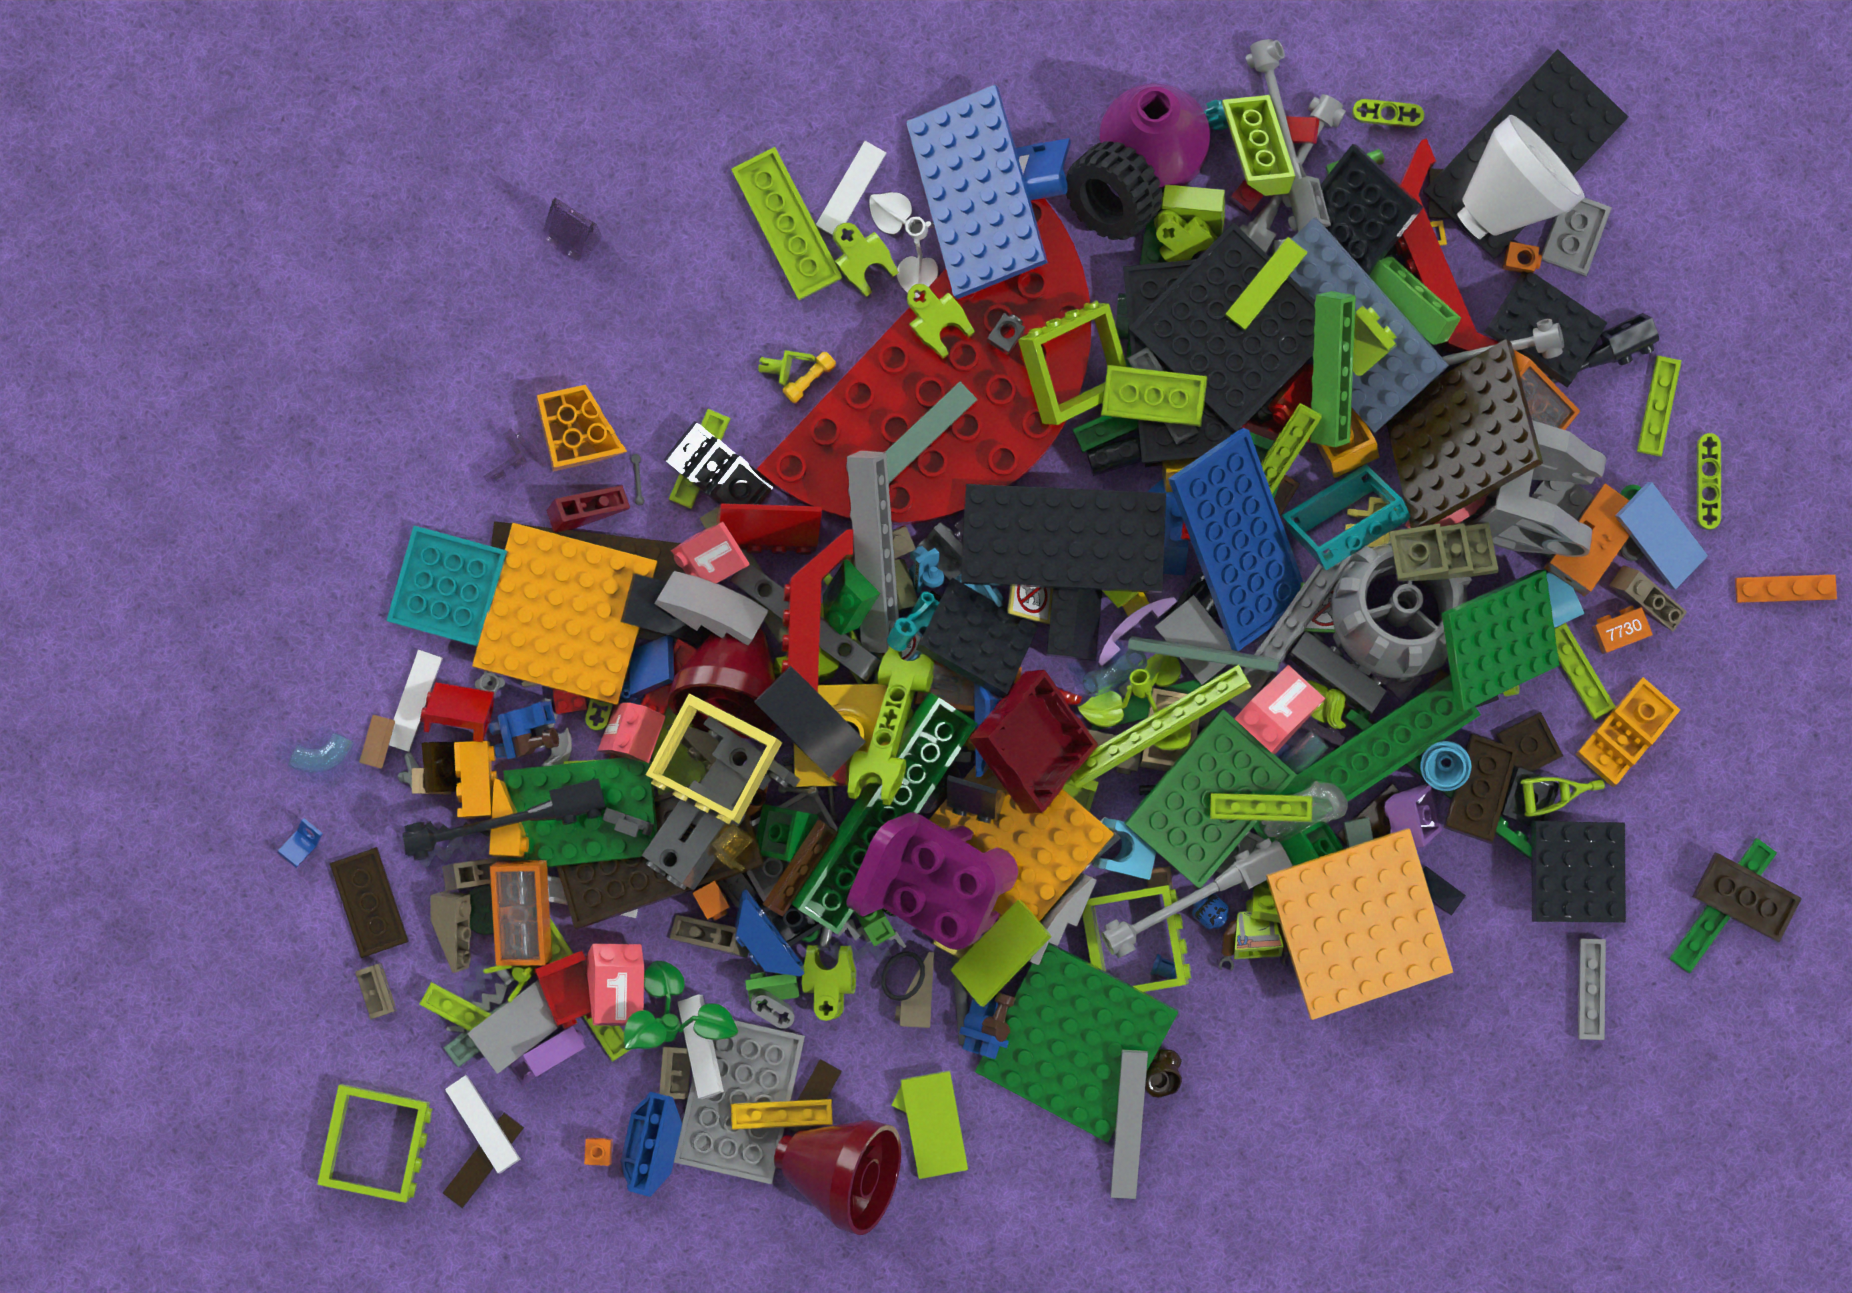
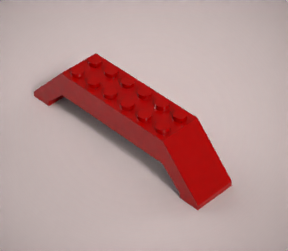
M1427 138L1421 140L1414 150L1399 183L1421 205L1419 192L1427 171L1436 162ZM1423 208L1394 246L1397 255L1403 256L1406 263L1403 264V267L1461 317L1449 340L1435 345L1441 346L1442 351L1456 354L1498 344V341L1476 331Z
M847 529L792 576L789 584L784 586V601L788 602V609L783 611V627H787V635L782 637V652H787V658L782 662L781 674L791 666L817 692L821 581L843 560L851 559L853 555V529ZM846 762L830 777L838 786L846 784Z

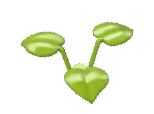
M1155 654L1147 659L1140 669L1134 670L1130 674L1131 685L1127 686V693L1123 703L1118 693L1103 691L1095 694L1085 704L1079 706V712L1087 721L1100 727L1116 725L1123 720L1124 713L1122 708L1127 707L1133 692L1134 695L1140 698L1148 697L1154 714L1157 713L1158 709L1151 694L1152 686L1156 684L1160 687H1167L1174 684L1180 678L1181 666L1177 657ZM1189 724L1153 745L1162 750H1176L1186 747L1191 740Z

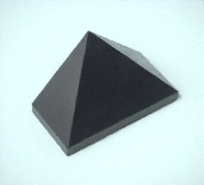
M1425 866L1423 873L1432 902L1452 916L1466 895Z

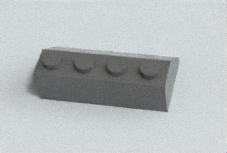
M1304 632L1286 657L1320 683L1327 686L1328 689L1340 690L1345 696V701L1356 710L1358 708L1366 715L1371 714L1386 692L1382 688L1384 684L1374 676L1369 678L1363 674L1362 671L1358 670L1359 665L1354 661L1349 663L1343 659L1344 654L1336 647L1331 646L1329 648L1323 644L1324 639L1316 632Z

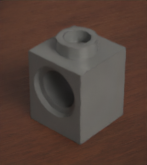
M1004 313L987 338V342L1008 356L1025 331V327L1022 325L1023 321L1013 314L1008 316ZM1004 327H1011L1015 334L1011 338H1004L1000 331Z

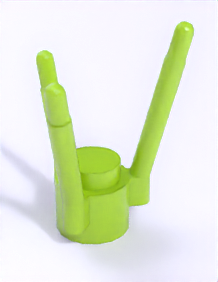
M498 965L484 969L483 972L487 974L509 968L512 969V976L515 980L519 981V984L508 998V1002L511 1003L527 984V980L535 975L537 965Z

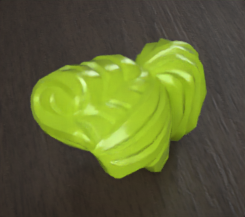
M1307 680L1312 687L1326 698L1312 713L1311 717L1323 723L1328 722L1335 729L1345 728L1346 724L1341 720L1345 705L1344 694L1338 689L1329 690L1325 685Z

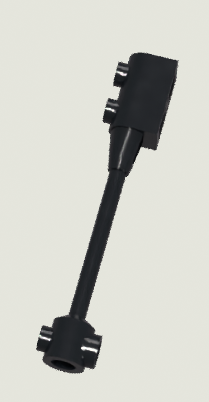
M1641 313L1602 332L1600 335L1602 344L1589 353L1578 372L1588 367L1592 368L1617 361L1619 365H1625L1633 360L1632 354L1638 351L1642 355L1654 351L1653 344L1659 341V334L1653 318ZM1547 376L1554 384L1558 382L1552 377Z
M1277 393L1251 419H1254L1259 424L1273 421V414L1267 406L1276 397ZM1139 437L1127 438L1087 451L1086 454L1093 476L1141 462Z
M599 779L552 789L549 790L551 800L528 808L526 811L435 833L429 827H425L424 822L404 826L405 832L402 833L408 857L413 856L414 861L429 858L428 852L434 851L437 842L528 820H562L563 825H569L578 822L577 816L586 814L587 819L601 817V811L606 809Z

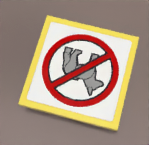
M1010 586L1008 614L1050 624L1053 588Z

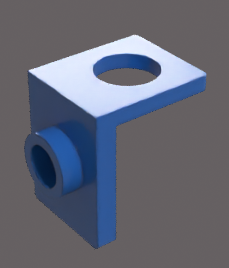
M303 818L297 831L283 844L277 853L297 868L317 847L323 833ZM306 828L309 829L314 834V836L309 834Z

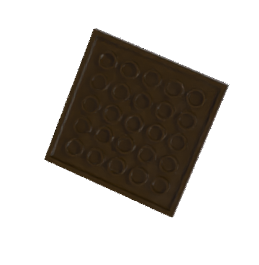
M1507 339L1429 383L1386 423L1405 505L1411 516L1409 518L1411 528L1433 525L1543 464L1512 343Z

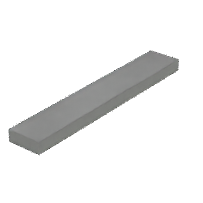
M1122 1050L1111 1198L1136 1199L1148 1058L1147 1051Z

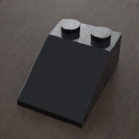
M948 775L947 806L953 808L952 813L965 817L968 812L976 814V820L989 824L992 819L998 821L1006 791Z

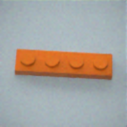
M1836 575L1735 578L1736 603L1836 600Z

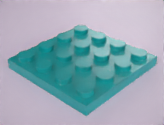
M413 526L386 621L478 646L487 611L489 613L508 551Z

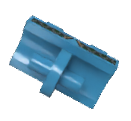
M923 546L915 548L916 550L911 551L910 558L915 564L909 569V574L914 579L915 591L917 593L921 592L926 585L930 588H936L943 584L944 573L938 569L939 552L935 548L927 551Z

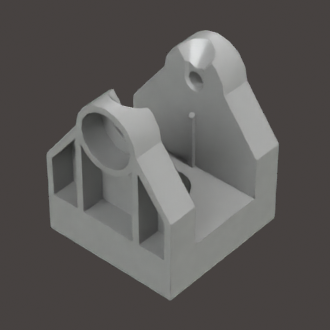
M1532 420L1543 464L1489 493L1484 505L1478 508L1473 515L1461 521V523H1464L1465 526L1489 522L1493 545L1508 550L1557 554L1567 557L1586 556L1590 552L1592 528L1578 522L1557 505L1529 497L1531 481L1547 480L1591 485L1596 477L1603 476L1606 457L1601 452L1590 448L1571 432Z

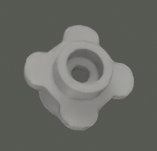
M484 671V675L475 682L477 689L495 692L494 697L497 690L505 685L503 678H499L489 671ZM489 681H492L491 686L488 685Z

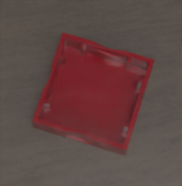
M1045 670L1025 671L1009 690L1006 697L1002 698L969 738L1023 814L1043 813L1063 789L1068 778L1081 767L1098 746L1080 718L1069 708L1063 694Z

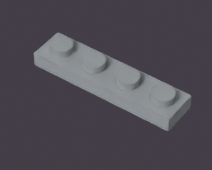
M1579 939L1578 1039H1605L1606 939Z

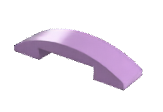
M1174 597L1158 600L1140 608L1126 618L1106 642L1098 665L1100 667L1104 666L1120 652V648L1115 642L1151 612L1158 619L1174 606L1177 600Z

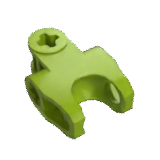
M1166 209L1158 212L1154 218L1157 238L1164 244L1159 248V251L1167 262L1195 260L1192 257L1195 253L1203 250L1206 251L1218 239L1211 227L1197 216L1187 223L1174 211Z
M842 223L834 229L833 240L843 253L834 262L844 277L857 287L865 297L872 293L864 277L865 270L869 265L873 263L881 265L888 271L891 277L899 273L888 248L875 232L864 238L859 229L852 223ZM842 229L851 231L850 241L841 239L843 235Z
M915 284L909 289L907 303L917 315V318L909 325L919 339L942 359L949 353L939 336L940 331L944 327L956 326L968 338L975 333L964 310L949 293L938 299L931 289L924 284ZM915 293L919 295L925 294L923 303L920 300L914 301Z
M808 945L803 965L805 973L802 975L803 992L814 993V1013L819 1019L824 1021L836 1019L844 1011V994H854L856 989V967L852 948L847 945L840 946L838 963L834 968L829 969L820 960L818 945ZM825 1005L833 1006V1010L825 1009Z

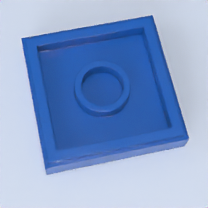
M666 635L633 650L630 660L631 696L637 698L673 682L674 651L672 637Z

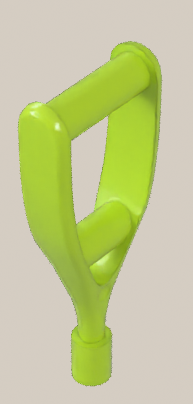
M1557 777L1524 779L1521 781L1526 807L1524 815L1537 816L1558 810L1587 790L1604 789V781L1600 779L1583 784ZM1558 781L1561 800L1549 807L1536 810L1533 783Z

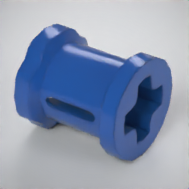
M1157 954L1150 974L1175 979L1177 976L1175 963Z

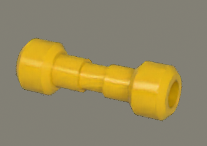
M822 352L816 357V363L803 377L801 376L795 383L789 382L783 388L784 395L792 403H797L803 397V391L810 386V383L824 372L829 373L836 367V361L827 352Z

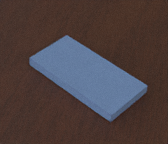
M1647 482L1615 515L1670 589L1676 590L1708 556L1652 482Z

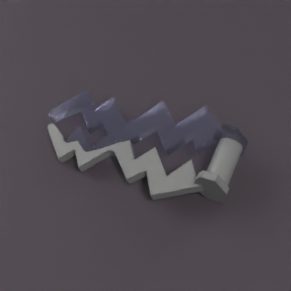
M853 919L847 920L838 934L840 936L848 928L855 941L861 935L864 936L867 943L859 950L856 949L851 939L845 944L851 946L853 959L856 963L868 952L874 954L879 964L885 957L888 960L893 957L887 946L883 950H880L878 945L874 947L864 928L861 926L856 929ZM823 926L818 949L828 951L838 962L840 944L837 941L830 947L832 931ZM895 931L896 935L886 940L890 947H892L895 941L903 948L906 947L897 931ZM903 957L896 960L892 966L897 964Z
M496 962L493 965L475 966L477 981H463L464 999L484 1010H490V1002L501 1005L508 985L514 980L507 969L497 971L498 976L505 982V984L495 983L497 995L482 993V1003L474 1001L473 990L486 991L485 978L493 980L492 973L485 974L483 970L496 966ZM439 1015V1023L442 1028L444 1027L445 1018ZM459 1025L446 1028L447 1031L465 1032V1029Z

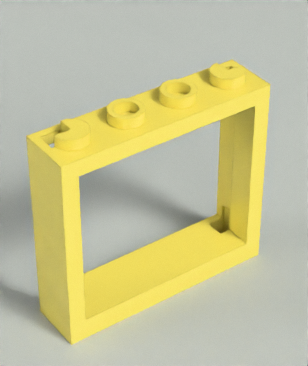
M689 694L646 775L653 779L652 785L662 790H665L667 786L674 790L672 795L685 802L690 798L696 801L694 806L706 813L711 809L718 813L716 818L730 824L731 821L739 824L782 742ZM696 711L767 746L733 811L663 776Z

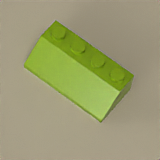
M1270 95L1223 100L1222 105L1247 184L1265 196L1289 193L1295 179V173Z

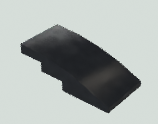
M696 421L690 425L663 459L718 505H760L774 488V485L755 468Z
M633 573L621 622L702 645L712 631L702 625L696 631L654 604L667 582Z
M791 666L754 701L778 728L829 778L866 742Z

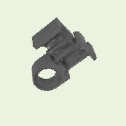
M609 808L605 809L602 818L604 821L616 824L614 830L633 837L637 836L639 829L643 830L642 834L651 836L655 825Z

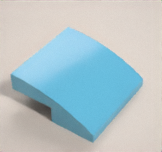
M1546 572L1554 628L1583 615L1584 611L1574 588L1551 572Z

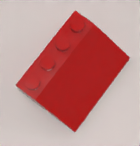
M721 504L716 525L723 522L739 548L747 549V553L756 554L761 553L762 550H772L773 554H786V551H796V554L809 555L811 551H816L818 545L822 507Z

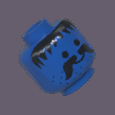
M1215 893L1193 904V918L1206 929H1219L1229 918L1228 905Z

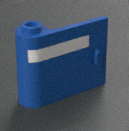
M1070 138L1016 148L1030 201L1067 193V180L1063 167L1071 144Z

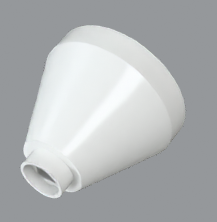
M1509 115L1494 129L1462 199L1465 207L1457 215L1465 227L1474 236L1481 239L1488 232L1496 236L1567 213L1583 200L1585 196L1575 177L1554 151L1523 121L1513 115Z

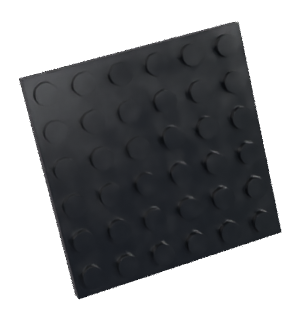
M1233 223L1128 330L1148 347L1173 373L1207 376L1204 403L1236 433L1313 356L1315 300L1289 276L1245 331L1225 316L1227 311L1270 260V257Z

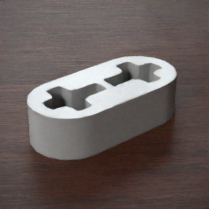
M759 990L752 995L751 1008L756 1015L779 1028H787L793 1024L794 1010L788 1003L765 990ZM766 999L767 1006L761 1005V1007H758V1001L762 1002ZM784 1012H787L788 1018L783 1017L780 1020L778 1013L783 1014Z

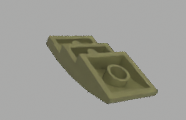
M1489 522L1465 526L1464 523L1440 527V524H1433L1389 532L1398 581L1452 579L1498 573Z

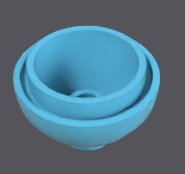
M1437 742L1424 752L1420 766L1423 778L1430 786L1441 791H1451L1461 787L1468 780L1471 773V760L1467 751L1455 742ZM1444 758H1448L1451 760V765L1444 766L1441 761Z

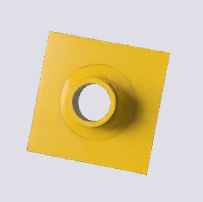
M879 684L818 685V693L846 721L852 722L857 726L860 736L866 741L858 751L868 752L888 686ZM883 742L881 746L888 745L890 742ZM794 744V775L801 779L796 787L838 786ZM852 756L846 761L845 785H848L849 782V766Z

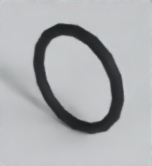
M909 951L897 953L890 958L884 966L881 975V986L884 994L891 1000L896 1001L907 1000L915 995L925 978V965L922 958L916 953ZM901 957H913L920 967V976L916 986L905 995H893L886 985V976L889 968Z

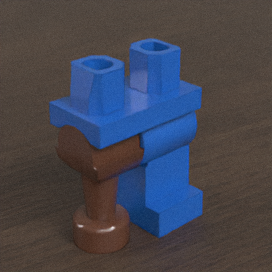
M551 701L535 703L525 708L497 715L498 718L489 723L492 735L502 734L503 743L495 745L494 748L497 758H519L534 753L536 748L544 745L549 749L559 746V736L555 728L545 729L542 735L533 736L531 730L556 723Z
M997 993L984 1007L980 1006L973 998L969 1013L964 1019V1027L961 1026L959 1034L966 1036L962 1049L976 1054L980 1050V1055L996 1059L999 1046L1007 1048L1009 1041L1005 1040L1010 1033V1028L1005 1019L1008 1006L1013 1007L1016 998Z

